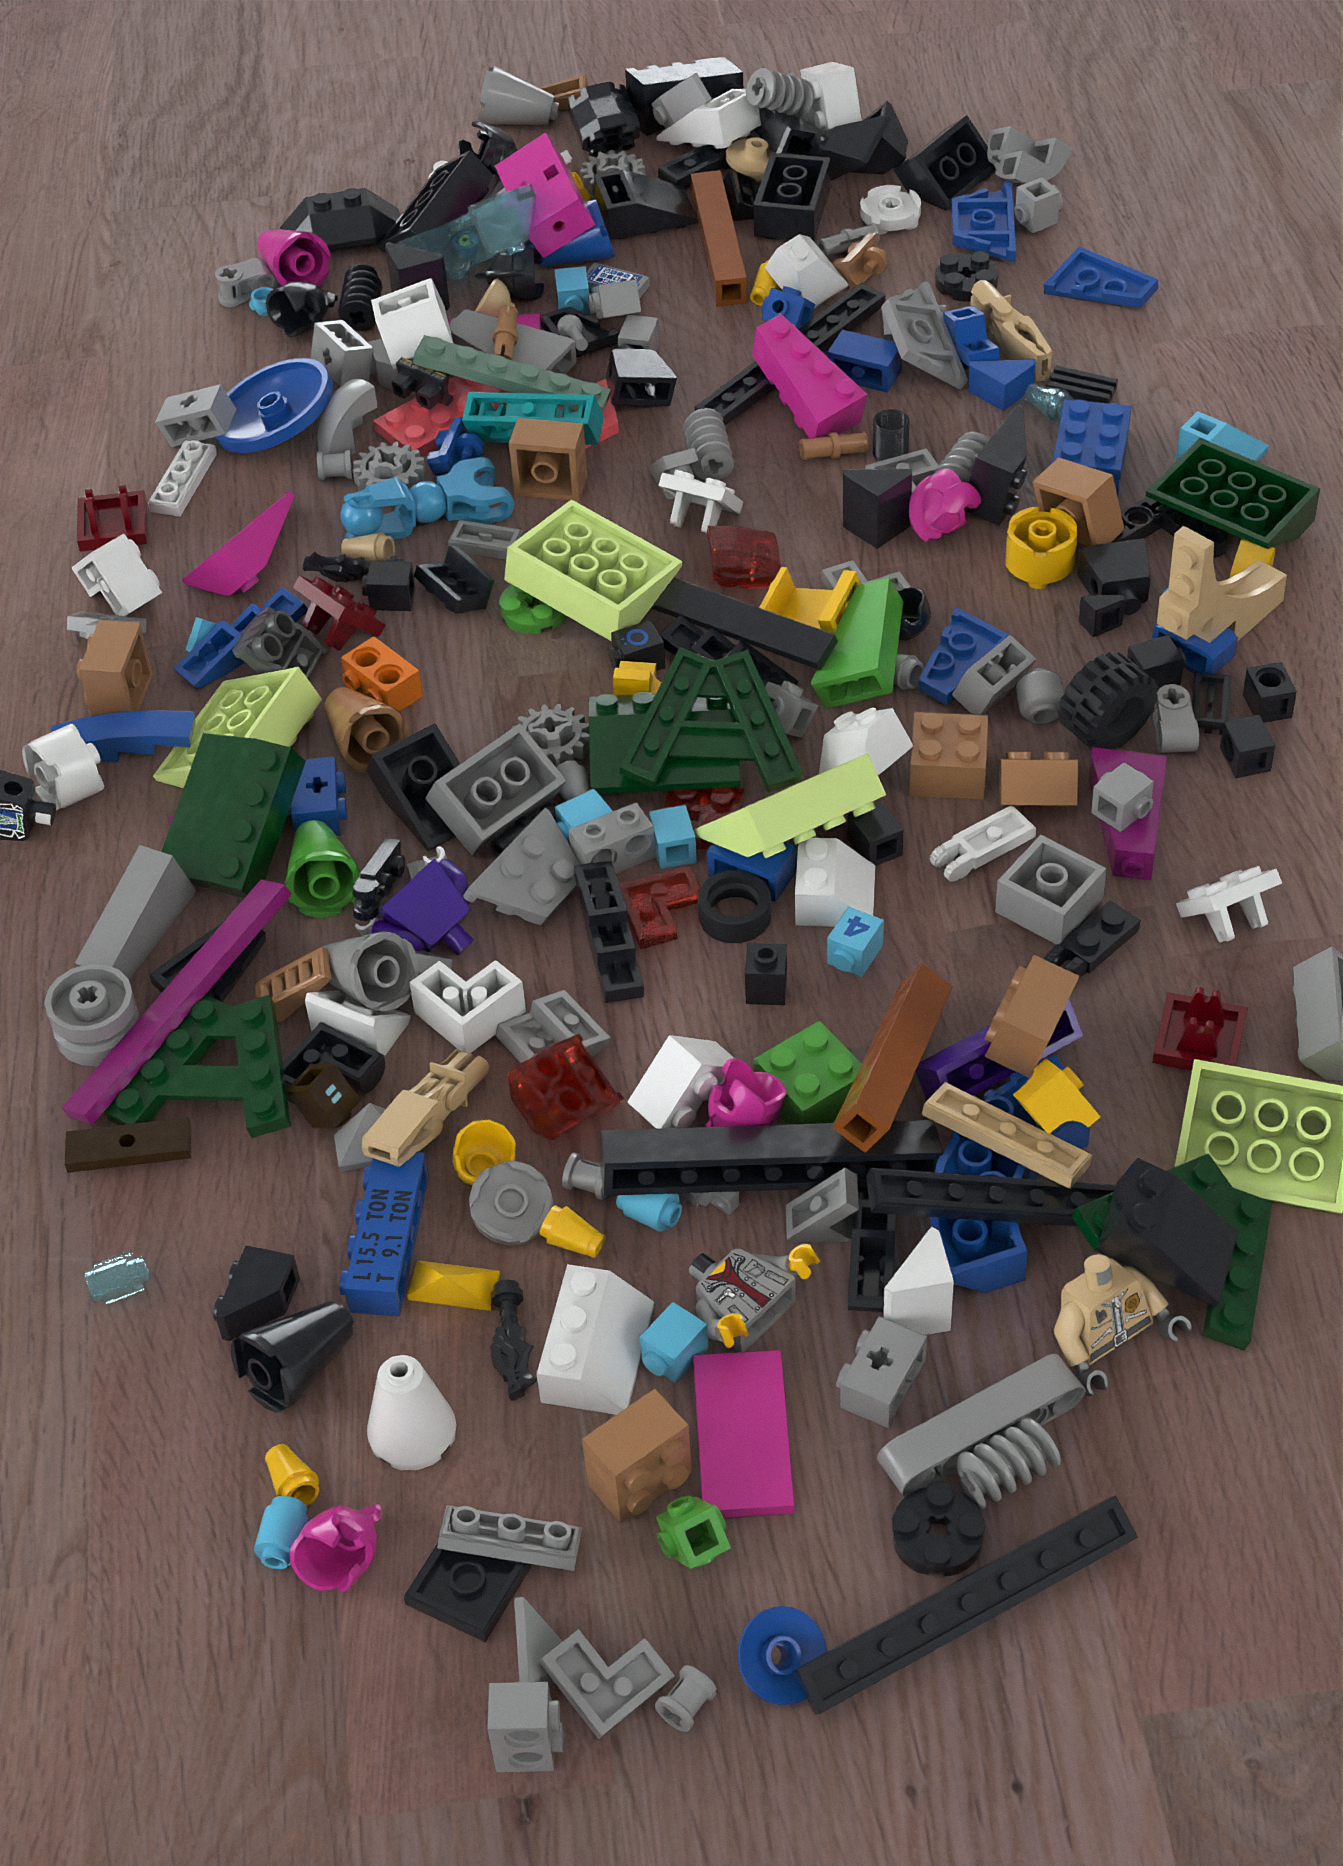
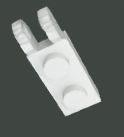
M1010 805L953 835L951 840L935 848L929 859L936 868L949 864L944 869V876L950 882L958 881V879L966 877L972 868L976 869L1035 838L1036 827L1014 806ZM958 853H959L961 856L958 857V858H956L955 861H953V860L955 859V857H956V856L958 855Z

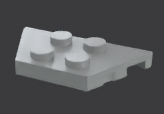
M929 282L921 283L915 290L910 288L901 295L888 298L881 308L901 359L958 389H962L968 382V378Z
M544 808L471 884L462 897L474 903L476 898L497 904L495 911L507 915H518L525 921L541 926L577 887L574 866L580 865L551 812Z

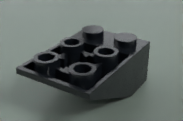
M627 170L594 175L595 199L610 240L624 239L633 235L651 234L660 230L684 228L687 225L698 224L697 216L684 187Z

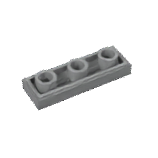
M446 1505L437 1548L575 1571L582 1527L567 1525L560 1521L547 1522L523 1518L517 1514L481 1511L469 1506L456 1507Z

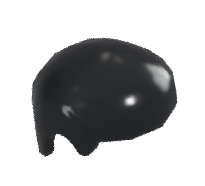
M914 587L897 590L903 600L899 640L902 641L912 639L922 633L929 625L931 619V610L925 593L922 589Z

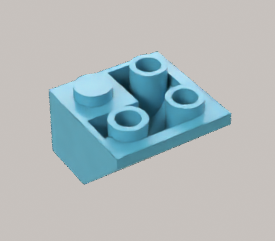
M1197 411L1180 428L1176 461L1199 438L1257 462L1268 452L1269 445L1225 422Z

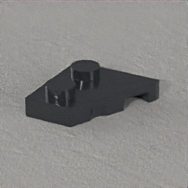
M570 306L540 315L543 329L558 335L560 334L557 330V324L563 316L571 314L581 320L583 327L581 333L587 340L588 347L584 351L576 349V358L618 344L619 329L605 330L600 327V320L591 316H585Z

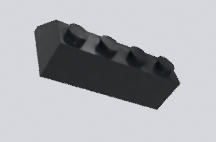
M471 150L438 167L377 247L380 251L386 253L385 245L390 242L442 255L445 251L443 245L459 233L458 225L474 213L473 205L482 200L490 191L488 185L494 179V176Z

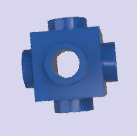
M783 286L782 291L771 288L769 296H766L762 303L761 319L767 322L782 314L797 329H800L810 321L815 304L806 298L800 297L801 291L787 286Z

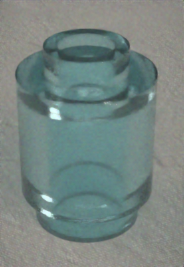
M132 1250L93 1263V1268L84 1271L94 1304L103 1300L108 1304L145 1291L143 1282L151 1279L143 1255L135 1257Z

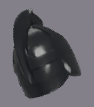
M474 121L472 122L473 127L485 130H479L477 133L478 139L482 140L479 152L477 154L473 151L470 142L460 140L458 143L459 155L471 150L492 175H496L498 172L495 165L518 151L515 142L504 130L483 122Z
M521 247L501 252L491 260L485 272H478L474 275L478 280L486 279L489 285L494 279L498 278L506 285L510 298L536 299L544 292V284L535 283L534 264L543 263V258L534 247Z
M292 281L268 293L266 309L271 321L284 329L286 336L293 337L313 329L315 323L322 322L328 307L333 308L335 301H338V295L322 290L318 285L310 281Z

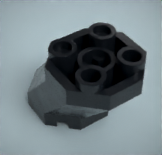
M613 82L599 83L581 89V96L576 100L574 95L568 98V110L580 139L582 150L588 151L590 156L596 158L598 157V152L606 154L610 150L627 151L635 147L634 140L640 137V124L627 95L625 85L619 84V89H617Z

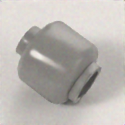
M1043 668L1032 669L1021 677L1016 684L1020 714L1035 724L1043 725L1055 721L1058 718L1061 697L1064 695L1061 677L1055 672Z

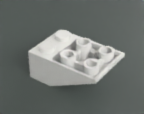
M731 89L684 116L657 136V141H669L671 145L692 143L693 147H701L708 144L714 145L717 149L731 146L732 141L735 139L749 136L751 134L750 131L761 125L758 106H752L748 103L746 89Z

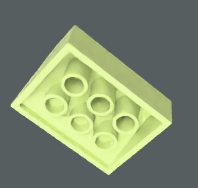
M571 499L507 547L504 580L612 641L611 632L641 622L680 570L682 561Z
M299 667L223 681L195 718L190 748L175 746L153 777L158 782L184 788L203 733L256 738L290 747L296 742L297 734L302 727L313 718L314 710L322 698Z
M866 753L696 828L694 832L701 839L746 857L762 852L764 858H767L785 850L786 847L783 842L793 838L795 844H798L816 836L815 827L823 825L826 831L846 822L844 814L850 811L853 812L854 817H857L875 809L873 801L885 796L886 793L870 756Z
M1194 1059L1175 1167L1209 1153L1229 1183L1236 1189L1273 1202L1342 1214L1343 1086Z

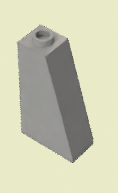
M464 309L456 318L449 321L453 343L493 355L495 343L492 340L493 330L497 327L498 318ZM516 324L518 342L514 346L513 361L531 364L540 369L566 374L577 363L575 341L571 338Z
M139 845L75 962L77 967L87 964H105L119 969L129 980L196 892L195 887L172 855Z

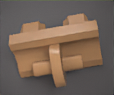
M868 233L861 242H853L848 247V255L845 258H838L833 263L837 271L848 281L850 289L855 288L860 283L863 284L872 274H881L888 267L887 252L884 249H879L877 245V233Z

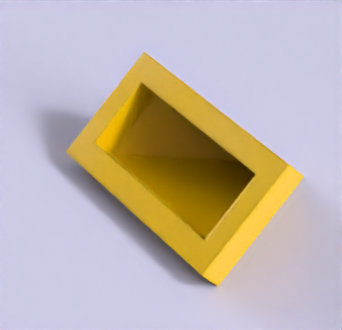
M417 1260L407 1298L411 1301L491 1311L493 1307L491 1292L493 1291L494 1284L500 1280V1271Z

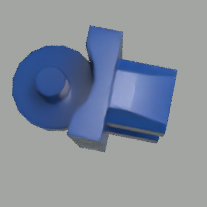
M462 417L454 418L448 430L438 432L436 445L439 450L429 452L426 460L434 475L448 474L459 461L481 457L485 446L478 434L465 431Z

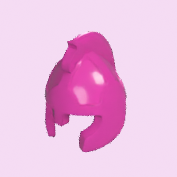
M941 469L933 476L923 479L914 489L909 502L910 523L924 543L928 540L936 541L942 535L951 534L968 523L965 518L966 511H964V508H977L981 504L980 494L974 486L967 482H962L954 471Z
M728 1059L722 1067V1072L725 1076L723 1084L714 1085L710 1092L708 1101L710 1121L706 1123L705 1127L773 1125L780 1113L786 1095L784 1084L771 1073L754 1072L747 1063L740 1059Z
M376 1503L359 1511L347 1506L338 1505L321 1512L307 1522L290 1550V1562L296 1575L307 1586L318 1591L339 1589L341 1592H345L350 1589L367 1570L375 1556L377 1543L375 1522L380 1520V1512L382 1511L379 1504Z

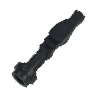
M315 551L310 556L307 555L305 557L303 571H318L321 575L335 582L347 583L349 580L362 579L363 575L368 574L371 561H366L363 557L352 559L345 554L325 557L317 554ZM390 556V560L387 559V561L404 562V559Z
M506 1279L496 1282L491 1292V1303L500 1310L501 1326L495 1329L496 1334L492 1339L493 1343L490 1346L494 1368L502 1376L504 1382H508L509 1399L515 1401L519 1397L524 1396L523 1391L532 1386L537 1381V1378L533 1377L527 1369L528 1358L534 1346L525 1342L526 1330L518 1324V1317H516L517 1306L523 1302V1291L519 1288L517 1281Z

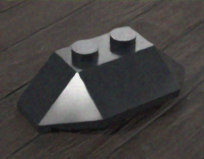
M349 188L341 192L318 193L314 196L305 197L281 225L280 229L311 232L326 242L329 250L381 241L400 217V212L397 207L366 188Z

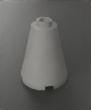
M489 65V71L487 70L480 97L483 109L482 112L478 111L477 121L489 125H549L550 120L556 121L559 103L554 102V95L497 66Z
M381 931L329 943L323 947L328 950L332 980L328 983L371 1010L385 1012L397 1009L409 999L411 992H408L410 989L409 982L418 977L419 967L415 950L406 939L392 932Z

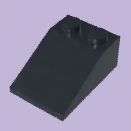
M1019 404L1015 406L975 457L969 484L974 486L980 494L981 504L974 509L965 507L964 511L998 526L1007 515L1012 516L1015 513L1020 502V497L1016 496L1017 490L1022 487L1027 476V471L1023 469L1027 456L1023 406Z
M436 723L371 756L366 768L368 775L383 800L427 851L456 837L425 799L435 781L460 765Z
M1137 1158L1117 1181L1096 1251L1127 1266H1132L1148 1276L1216 1307L1220 1302L1238 1232L1178 1176Z

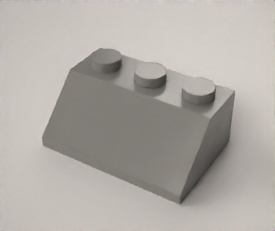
M1331 946L1293 967V993L1296 999L1297 1012L1295 1023L1298 1028V1056L1301 1063L1325 1080L1343 1081V954Z

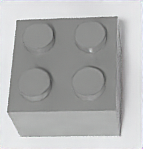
M1040 835L997 881L995 912L1056 945L1060 944L1083 923L1103 900L1107 868Z

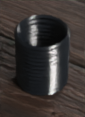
M886 409L874 416L873 456L878 461L909 453L910 419L904 412L897 409Z

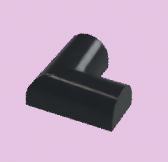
M322 1022L316 1026L283 1062L286 1090L310 1064L334 1063L350 1086L364 1093L372 1091L377 1086L385 1070V1057L382 1053ZM287 1095L288 1101L291 1102V1103H293V1101H292V1100L290 1099V1097Z

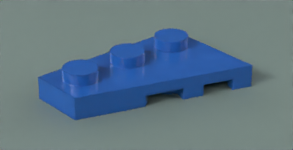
M1079 246L1043 286L1044 294L1141 308L1158 290V279Z
M955 607L948 627H945L941 634V641L936 651L932 652L918 679V690L947 706L955 699L952 693L965 672L1006 639L1009 634Z

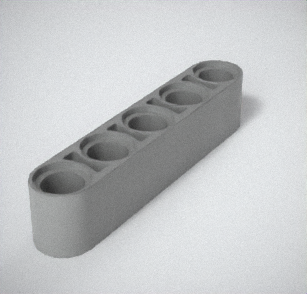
M1050 1354L894 1438L880 1450L877 1461L900 1493L906 1497L918 1489L926 1488L933 1482L942 1481L957 1473L958 1456L964 1452L972 1453L973 1448L980 1443L987 1445L991 1437L995 1435L1002 1436L1003 1431L1009 1427L1017 1428L1018 1423L1025 1418L1032 1419L1042 1426L1069 1411L1082 1400L1086 1392L1085 1387L1059 1355Z

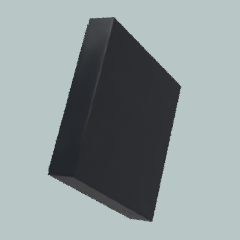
M437 1543L405 1593V1605L486 1642L532 1566L528 1563L438 1549Z

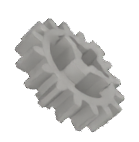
M610 150L607 155L598 152L597 158L589 156L588 162L582 163L580 174L583 187L586 190H590V195L593 196L595 195L594 175L618 170H627L645 175V165H643L642 159H636L634 153L627 156L623 150L618 154Z
M382 442L380 447L377 448L369 446L368 454L360 452L358 454L359 460L353 461L354 482L358 484L359 491H363L368 485L394 477L399 478L402 484H406L408 489L420 481H425L424 457H420L418 449L411 451L410 444H406L401 448L398 442H394L392 446H387L385 442Z
M544 704L540 712L529 709L528 718L523 716L517 718L518 724L520 723L555 767L566 761H574L575 757L584 759L585 750L590 749L589 723H585L584 714L575 716V708L573 707L562 711L561 704H557L554 710L548 709L547 705Z

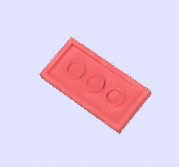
M454 376L449 379L448 392L450 395H453V401L448 406L438 402L429 410L422 407L415 397L373 420L374 430L391 444L398 442L401 448L406 444H410L411 451L418 449L420 457L438 448L436 436L439 431L448 430L454 418H463L468 392H512ZM491 403L496 410L499 404H504L505 408L507 406V403Z

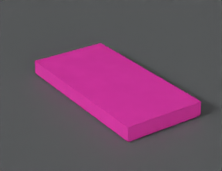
M781 1350L693 1355L702 1500L711 1505L715 1504L724 1518L794 1514Z

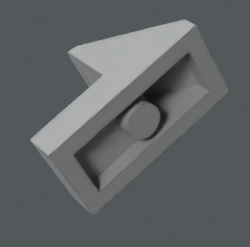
M695 448L663 456L651 464L649 470L657 485H659L662 472L674 475L675 470H679L693 475L691 465L698 461ZM659 486L666 499L675 498Z
M844 1168L786 1204L787 1240L792 1243L850 1241L852 1238V1213L859 1210L857 1174Z

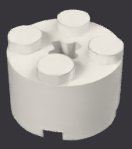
M73 724L66 725L39 737L23 747L22 756L29 777L36 775L40 786L35 788L38 796L43 802L55 803L56 810L68 807L104 789L103 781L96 767V764L100 763V755L92 743L85 744Z

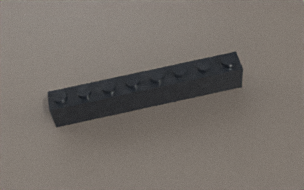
M933 1120L893 1121L890 1129L866 1153L832 1128L834 1123L601 1130L600 1171L603 1196L812 1189L844 1168L857 1174L858 1187H868L866 1175L870 1168L935 1172L937 1161L943 1155V1150L936 1124Z

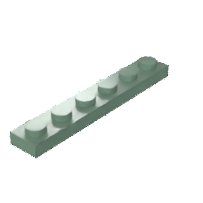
M424 335L414 353L413 364L512 393L594 395L602 413L610 398L611 389L596 383L585 382L568 377L562 373L540 369L531 364L509 360L500 355H492L468 346L443 341L437 337ZM559 404L561 407L569 405L571 410L578 411L579 405Z

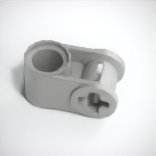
M251 258L237 264L222 266L215 271V279L220 287L218 301L225 307H237L243 303L250 302L251 293L255 289L261 287L275 289L278 285L276 277H274L269 267L260 258Z
M1175 684L1164 685L1157 692L1158 708L1152 717L1158 753L1196 752L1199 746V728L1197 720L1194 718L1190 695L1182 686Z

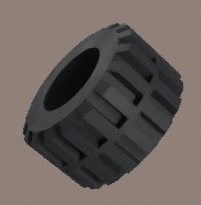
M1114 651L1108 652L1106 655L1101 654L1093 661H1089L1067 685L1059 703L1061 706L1058 709V716L1060 717L1061 724L1091 750L1092 747L1115 750L1132 739L1146 724L1157 702L1158 695L1156 693L1158 685L1152 677L1124 654Z

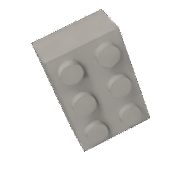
M519 723L435 781L425 799L471 856H473L493 840L514 827L516 820L521 817H528L556 797L567 780Z

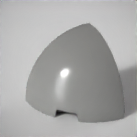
M1011 126L990 130L987 143L988 161L995 166L997 170L995 174L1005 180L1019 184H1026L1041 177L1046 181L1052 179L1065 166L1072 151V147L1058 138L1035 142Z
M356 378L346 382L332 394L318 422V451H323L324 454L344 453L346 449H351V455L356 453L352 429L363 424V415L378 408L375 387L372 384Z

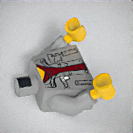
M799 1245L789 1255L784 1256L750 1254L742 1249H733L719 1263L705 1253L698 1255L689 1268V1274L699 1281L696 1286L697 1304L695 1313L697 1318L707 1324V1338L724 1342L727 1348L733 1347L737 1352H745L796 1302V1278L794 1276L799 1275L801 1279H807L811 1275V1270L808 1266L819 1264L820 1262L811 1245Z

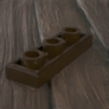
M189 1117L66 1131L65 1167L67 1173L191 1158V1124Z

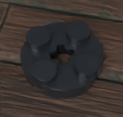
M977 251L972 254H945L940 258V264L936 268L935 286L943 295L944 290L953 294V300L971 302V296L973 295L971 290L979 280H985L997 288L998 269L989 260V254L983 251Z
M933 1482L926 1488L910 1493L897 1506L892 1518L894 1549L899 1558L909 1568L918 1573L929 1575V1571L936 1573L944 1572V1576L956 1575L968 1569L978 1559L985 1534V1521L980 1509L971 1498L958 1490L952 1489L945 1482ZM943 1524L947 1526L946 1532L948 1536L945 1538L939 1534L933 1537L929 1536L930 1525Z

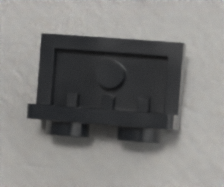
M456 545L448 547L444 562L419 564L416 566L413 576L425 586L429 593L434 594L442 601L448 610L455 613L486 609L494 584V577Z

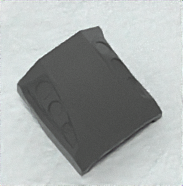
M270 606L262 610L245 627L232 649L235 657L241 658L259 674L299 667L307 678L318 659L325 655L327 651L303 625L295 623L286 612H276Z

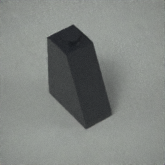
M763 108L760 113L761 125L754 129L760 138L767 141L768 147L774 153L806 156L812 147L810 145L811 140L818 132L822 131L804 118H797L795 115L790 116L786 113H778L776 110L770 111L767 108Z

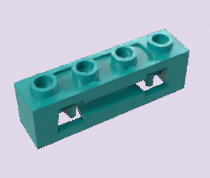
M468 392L462 418L468 433L478 434L483 442L509 443L517 418L583 423L585 445L599 444L604 415L594 395ZM491 403H507V406L505 408L504 404H499L496 410ZM559 404L579 405L578 412H572L569 405L563 406L564 409L558 408Z

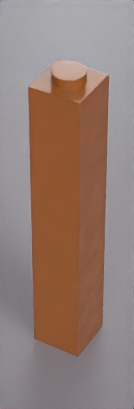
M721 170L691 173L692 203L698 219L697 225L716 307L746 304L747 277Z
M923 963L899 985L832 1126L834 1130L865 1153L890 1129L953 986Z

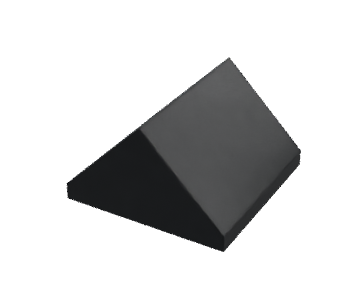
M388 242L385 248L391 291L395 292L432 278L447 311L450 308L444 255Z
M912 469L843 470V527L876 549L911 526L909 502L912 495Z

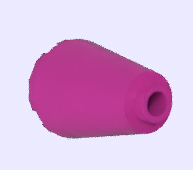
M267 229L259 236L257 241L258 252L280 285L288 284L292 281H310L320 287L327 278L330 270L327 267L329 258L331 259V253L326 242L317 235L305 231Z

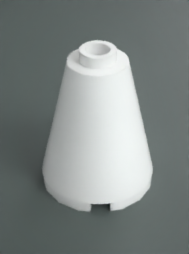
M407 1355L391 1357L379 1368L367 1425L368 1441L373 1454L378 1459L382 1458L389 1462L391 1467L398 1470H420L434 1465L441 1459V1454L449 1445L451 1447L455 1441V1415L446 1399L415 1358Z

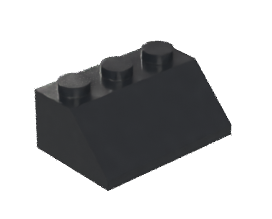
M966 115L945 128L897 167L894 172L908 193L912 190L919 195L921 201L947 210L952 206V198L967 194L996 168L988 161L987 144Z

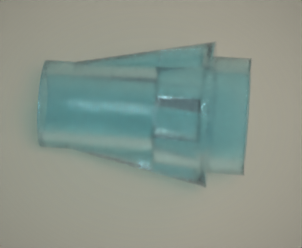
M1037 384L1028 386L1024 396L1026 402L1032 404L1052 421L1061 420L1064 400H1073L1072 396L1065 389L1039 386Z

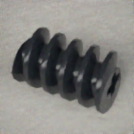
M367 264L351 266L344 276L338 308L339 317L356 331H366L376 325L371 300L381 297L383 286L373 266Z

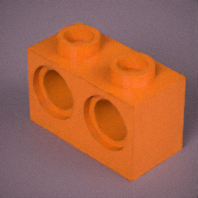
M374 636L341 657L343 667L342 679L350 689L387 704L399 712L423 697L420 671Z

